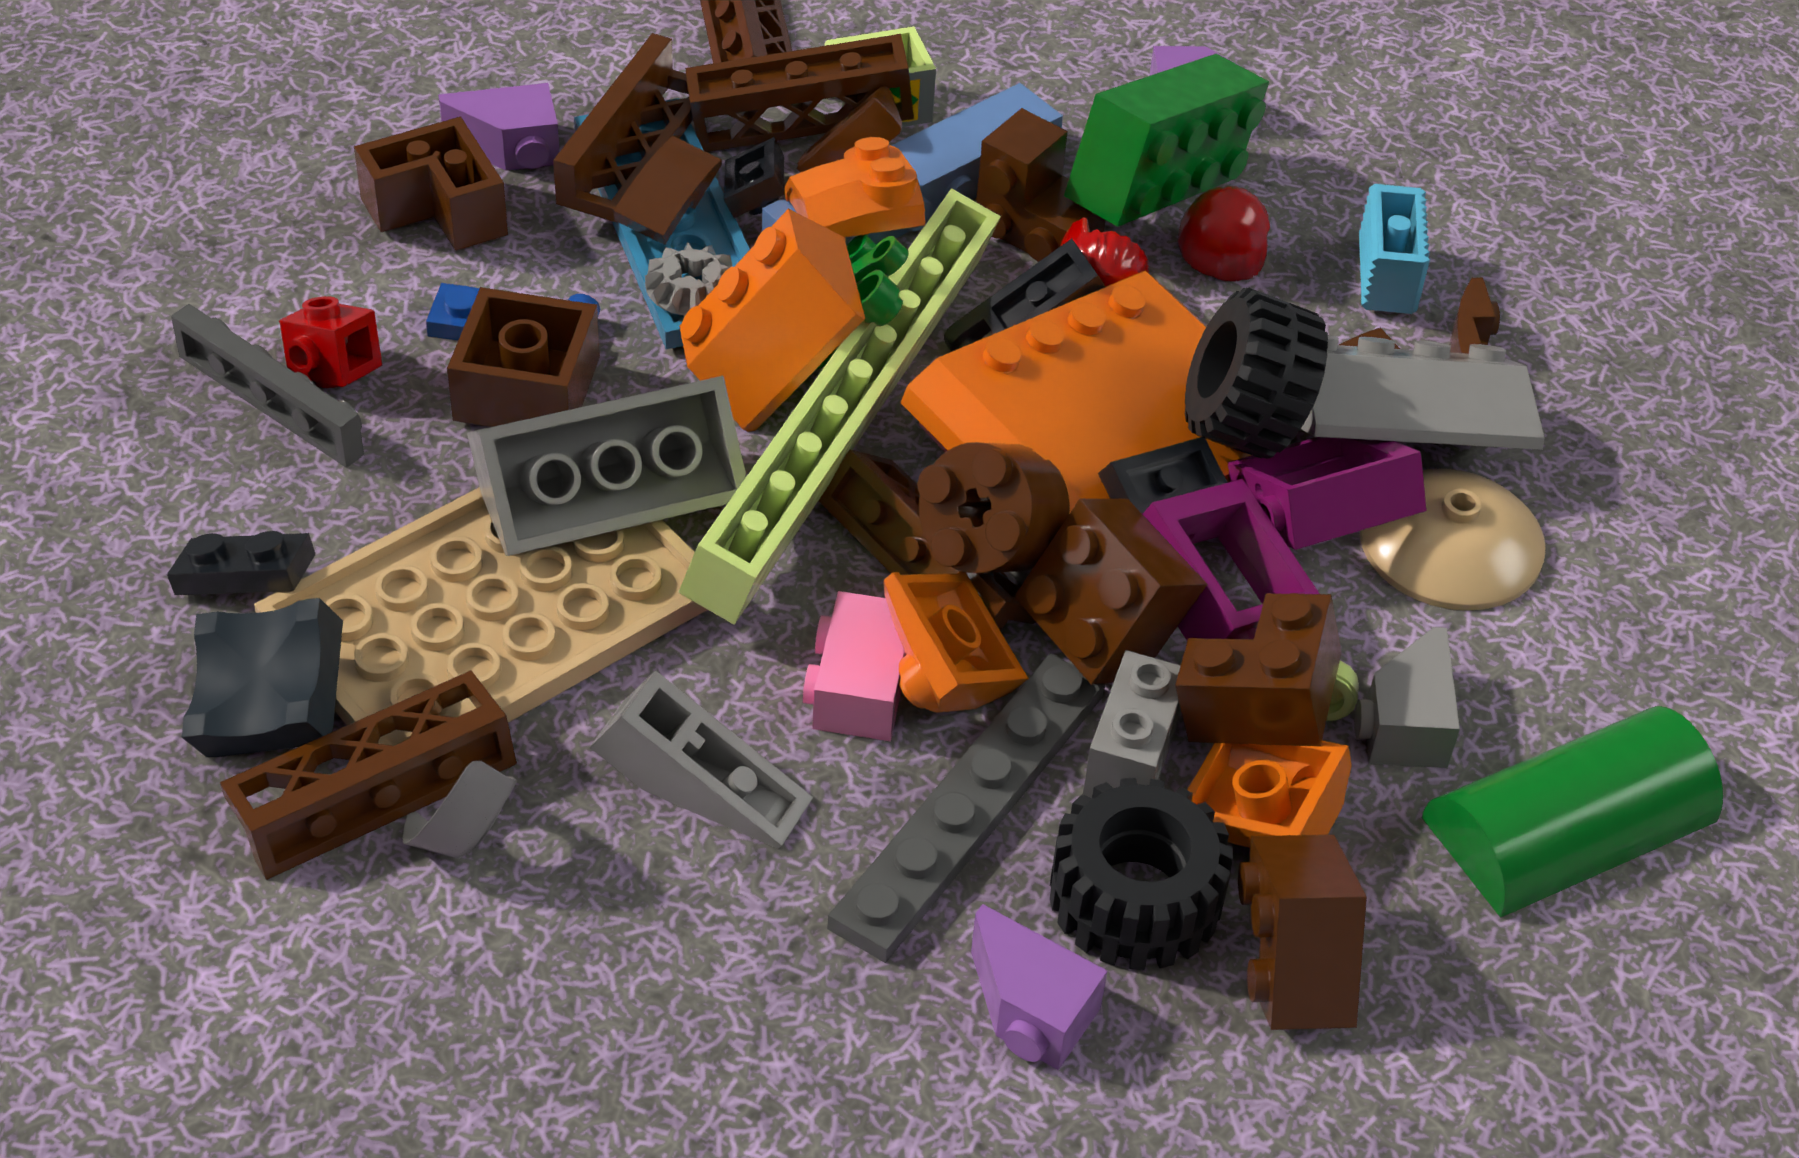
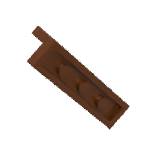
M700 0L713 63L793 51L781 0Z
M654 33L649 36L554 158L557 205L618 223L615 221L613 210L633 180L656 151L671 136L680 139L691 124L693 116L689 97L666 102L663 98L668 89L689 95L686 73L673 70L672 38ZM661 120L666 125L665 129L644 134L639 129L643 124ZM640 152L642 156L641 161L618 166L615 162L616 157ZM614 184L618 189L612 200L590 194L592 189Z
M901 34L685 68L695 132L705 152L760 144L775 137L776 141L827 133L880 86L884 87L885 85L889 89L899 87L900 102L895 104L901 121L914 119L909 68ZM836 97L845 102L843 107L834 113L823 114L814 109L822 99ZM783 106L792 111L784 121L770 123L760 117L771 107ZM729 115L738 120L731 129L707 133L705 118Z
M850 449L842 460L829 486L818 501L890 573L899 572L900 575L957 574L959 570L952 567L940 565L932 556L931 548L925 539L920 524V494L917 483L893 460ZM1009 572L967 573L1000 631L1008 620L1030 624L1036 623L1014 597L1021 584Z
M472 670L221 781L220 786L224 798L245 829L256 864L265 879L268 880L447 797L465 768L472 761H482L499 772L516 765L517 761L507 715ZM466 698H469L476 707V709L458 717L440 716L442 709ZM395 730L412 732L409 739L394 746L377 744L380 737ZM333 758L349 760L345 768L332 774L314 773L318 765ZM269 787L285 789L281 797L255 809L252 808L246 798Z

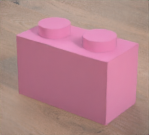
M838 591L832 617L821 615L819 620L815 654H821L822 659L820 666L808 665L803 689V703L813 705V729L891 742L902 692L899 684V662L906 656V653L895 629L886 598Z

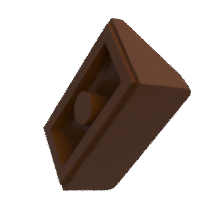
M886 85L884 87L880 86L812 144L798 161L796 169L801 173L816 166L844 159V153L848 149L855 147V142L863 138L880 137L890 142L899 135L903 129L902 121L889 88Z

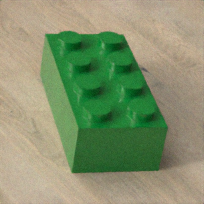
M1216 53L1095 94L1064 196L1119 227L1231 180H1235L1247 164L1249 154L1246 148L1251 133L1264 116L1266 103L1263 99L1269 81Z

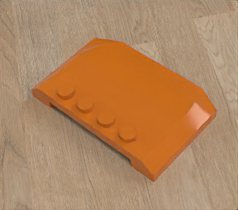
M1143 271L936 358L907 385L901 404L947 451L958 445L971 442L1020 444L1033 449L1044 460H1050L1059 469L1068 490L1071 512L1079 499H1110L1098 475L1110 462L1200 438L1189 430L1188 422H1186L1185 391L1193 355L1207 326L1156 278ZM1206 439L1229 483L1228 462L1252 455Z

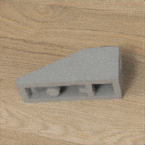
M656 670L622 702L589 747L642 790L777 849L783 845L813 799V796Z

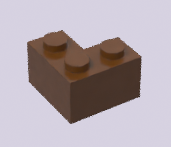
M1021 108L982 140L977 203L1001 216L991 237L1006 241L1028 253L1030 257L1039 262L1060 247L1065 233L1075 221L1085 217L1088 220L1090 232L1096 229L1104 232L1106 220L1064 196L1069 178L1063 176L1068 131Z
M461 116L354 146L360 197L380 232L434 217L455 251L508 235L504 182Z
M1266 593L1254 639L1188 638L1175 684L1188 742L1321 746L1342 653L1331 594Z
M1335 835L1251 836L1249 862H1241L1238 868L1240 903L1242 905H1250L1253 933L1256 938H1260L1259 959H1250L1247 968V985L1251 1002H1260L1271 1030L1357 1028L1367 896Z

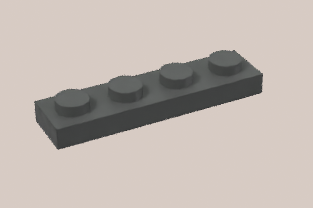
M191 304L186 305L171 315L180 358L344 467H349L364 455L361 435L362 422L356 410L344 400L337 401L316 387L303 373L293 372L273 359L262 346L250 344L233 333L222 320L207 316Z

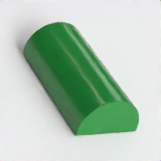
M1655 706L1436 797L1428 802L1421 818L1501 918L1716 823L1723 807V785L1714 755L1696 727L1680 713L1667 707Z

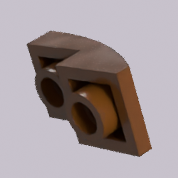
M671 136L645 164L613 210L615 221L666 245L688 207L694 210L721 168L722 159L675 136Z
M1483 277L1471 278L1465 288L1450 339V353L1469 354L1471 344L1488 345L1490 335L1498 333L1500 325L1499 306L1496 301L1490 300Z

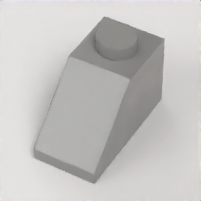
M1433 627L1374 673L1368 698L1357 700L1354 717L1355 736L1357 739H1366L1369 764L1448 768L1460 731L1447 628Z

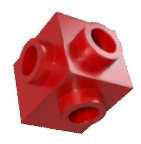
M322 296L306 300L302 304V309L279 320L287 368L293 372L303 373L311 381H314L318 387H345L383 366L375 311L372 309L340 304L339 300L335 297Z

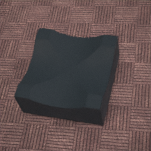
M320 598L298 600L290 606L260 613H226L217 611L196 614L194 629L197 656L196 683L192 701L184 715L181 738L205 757H222L296 748L333 732L343 620Z

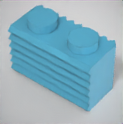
M1374 184L1369 187L1361 230H1359L1361 305L1366 310L1413 314L1418 309L1430 262L1428 258L1430 253L1428 251L1429 244L1427 243L1429 236H1427L1428 228H1426L1428 223L1426 221L1427 206H1425L1427 199H1425L1426 192L1421 188Z

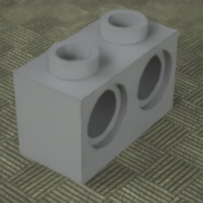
M1125 650L1090 746L1083 795L1092 798L1093 788L1105 782L1113 788L1119 787L1120 780L1124 778H1136L1137 784L1149 785L1150 779L1159 780L1181 716V708L1175 687L1181 665Z

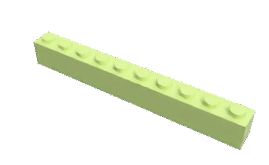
M950 189L908 248L909 255L905 263L899 270L889 276L899 287V297L903 300L899 313L884 326H877L874 322L865 323L863 321L840 344L698 544L678 593L735 625L829 486L845 455L850 449H854L978 265L1001 218L1000 215L954 189Z

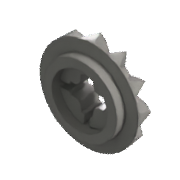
M687 243L684 250L681 251L665 247L662 258L649 260L648 273L645 275L646 292L650 299L660 308L671 313L686 315L692 307L698 306L718 285L723 273L728 268L733 267L731 257L725 254L716 255L712 245L702 250H697ZM688 273L689 275H691L682 278V274ZM702 275V281L700 279L696 280L694 278Z

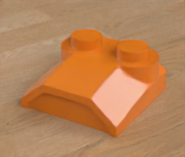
M867 137L855 142V147L848 149L844 153V159L816 166L789 177L784 187L786 201H790L798 214L844 238L925 226V204L917 173L898 148L889 145V141L884 138Z
M959 571L957 574L900 575L899 572H892L884 579V595L895 629L906 653V656L899 662V684L905 697L914 706L921 709L926 708L936 713L977 709L1011 693L1029 679L966 572Z
M1323 740L1321 746L1214 743L1187 790L1193 793V803L1197 805L1206 802L1215 811L1213 822L1224 823L1229 833L1228 842L1250 848L1251 836L1328 835L1345 802V794L1352 766L1349 746Z

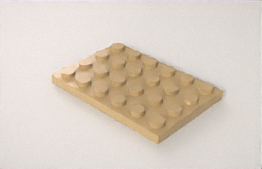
M480 487L301 579L294 591H279L254 604L255 612L260 613L290 606L298 600L320 598L343 620L335 712L346 725L472 670L507 715L509 723L708 610L678 593L695 552L663 520L506 556L481 495ZM466 698L442 709L440 716L458 717L476 709V707L469 698ZM395 730L380 737L377 744L394 746L409 739L412 732Z

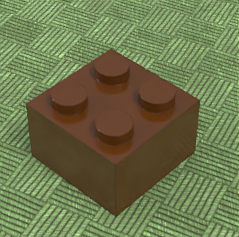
M480 287L447 367L452 420L494 427L582 407L600 358L597 304Z
M1079 499L1014 597L1092 685L1114 683L1125 650L1155 658L1208 584L1129 499Z

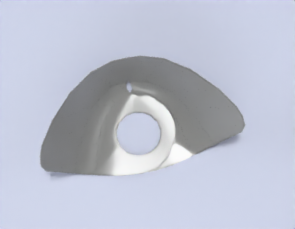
M472 761L465 768L446 799L429 821L416 811L407 815L402 836L403 843L457 859L462 858L474 847H477L487 835L517 780L514 777L503 775L482 761Z

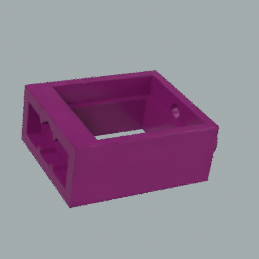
M1315 437L1288 445L1283 451L1277 452L1274 457L1269 459H1261L1252 455L1228 462L1230 482L1240 479L1244 480L1287 546L1294 550L1427 511L1421 452L1395 441Z
M1243 479L1152 502L1143 513L1146 519L1208 584L1178 625L1179 630L1187 641L1188 638L1254 639L1266 593L1320 594ZM1218 537L1262 604L1237 612L1193 544Z

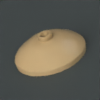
M1423 470L1427 511L1360 531L1363 551L1372 567L1384 580L1409 597L1446 609L1483 610L1501 606L1515 600L1535 583L1545 558L1544 535L1530 509L1513 493L1498 483L1483 476L1461 470Z

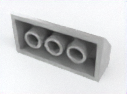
M1328 335L1327 361L1322 385L1315 404L1301 430L1312 436L1543 450L1545 437L1527 366L1505 358L1506 349L1490 345L1471 344L1469 354L1450 353L1451 345L1421 340L1414 342L1413 350L1394 349L1395 341L1376 337H1359L1358 346L1338 345V337Z
M724 376L467 432L481 495L506 556L725 505L746 478Z

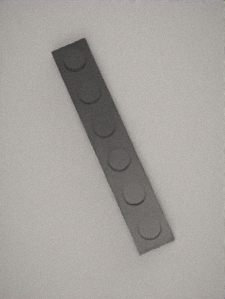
M1050 653L830 912L827 929L886 963L1103 698L1105 683L1091 685L1074 665Z

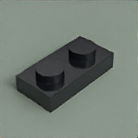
M775 137L725 160L723 199L733 218L749 212L750 215L761 214L762 208L778 201L779 197L785 195L784 154Z
M1205 437L1110 462L1098 473L1110 499H1129L1142 514L1152 502L1228 483Z
M265 531L251 536L227 537L216 533H209L189 540L167 573L174 595L294 591L316 553L309 533L282 534L278 531Z

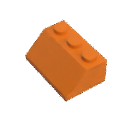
M788 208L772 227H767L760 233L755 245L734 267L728 268L723 273L718 285L698 306L692 307L687 312L680 324L687 367L700 381L724 376L733 419L743 430L747 432L756 431L865 320L845 238Z

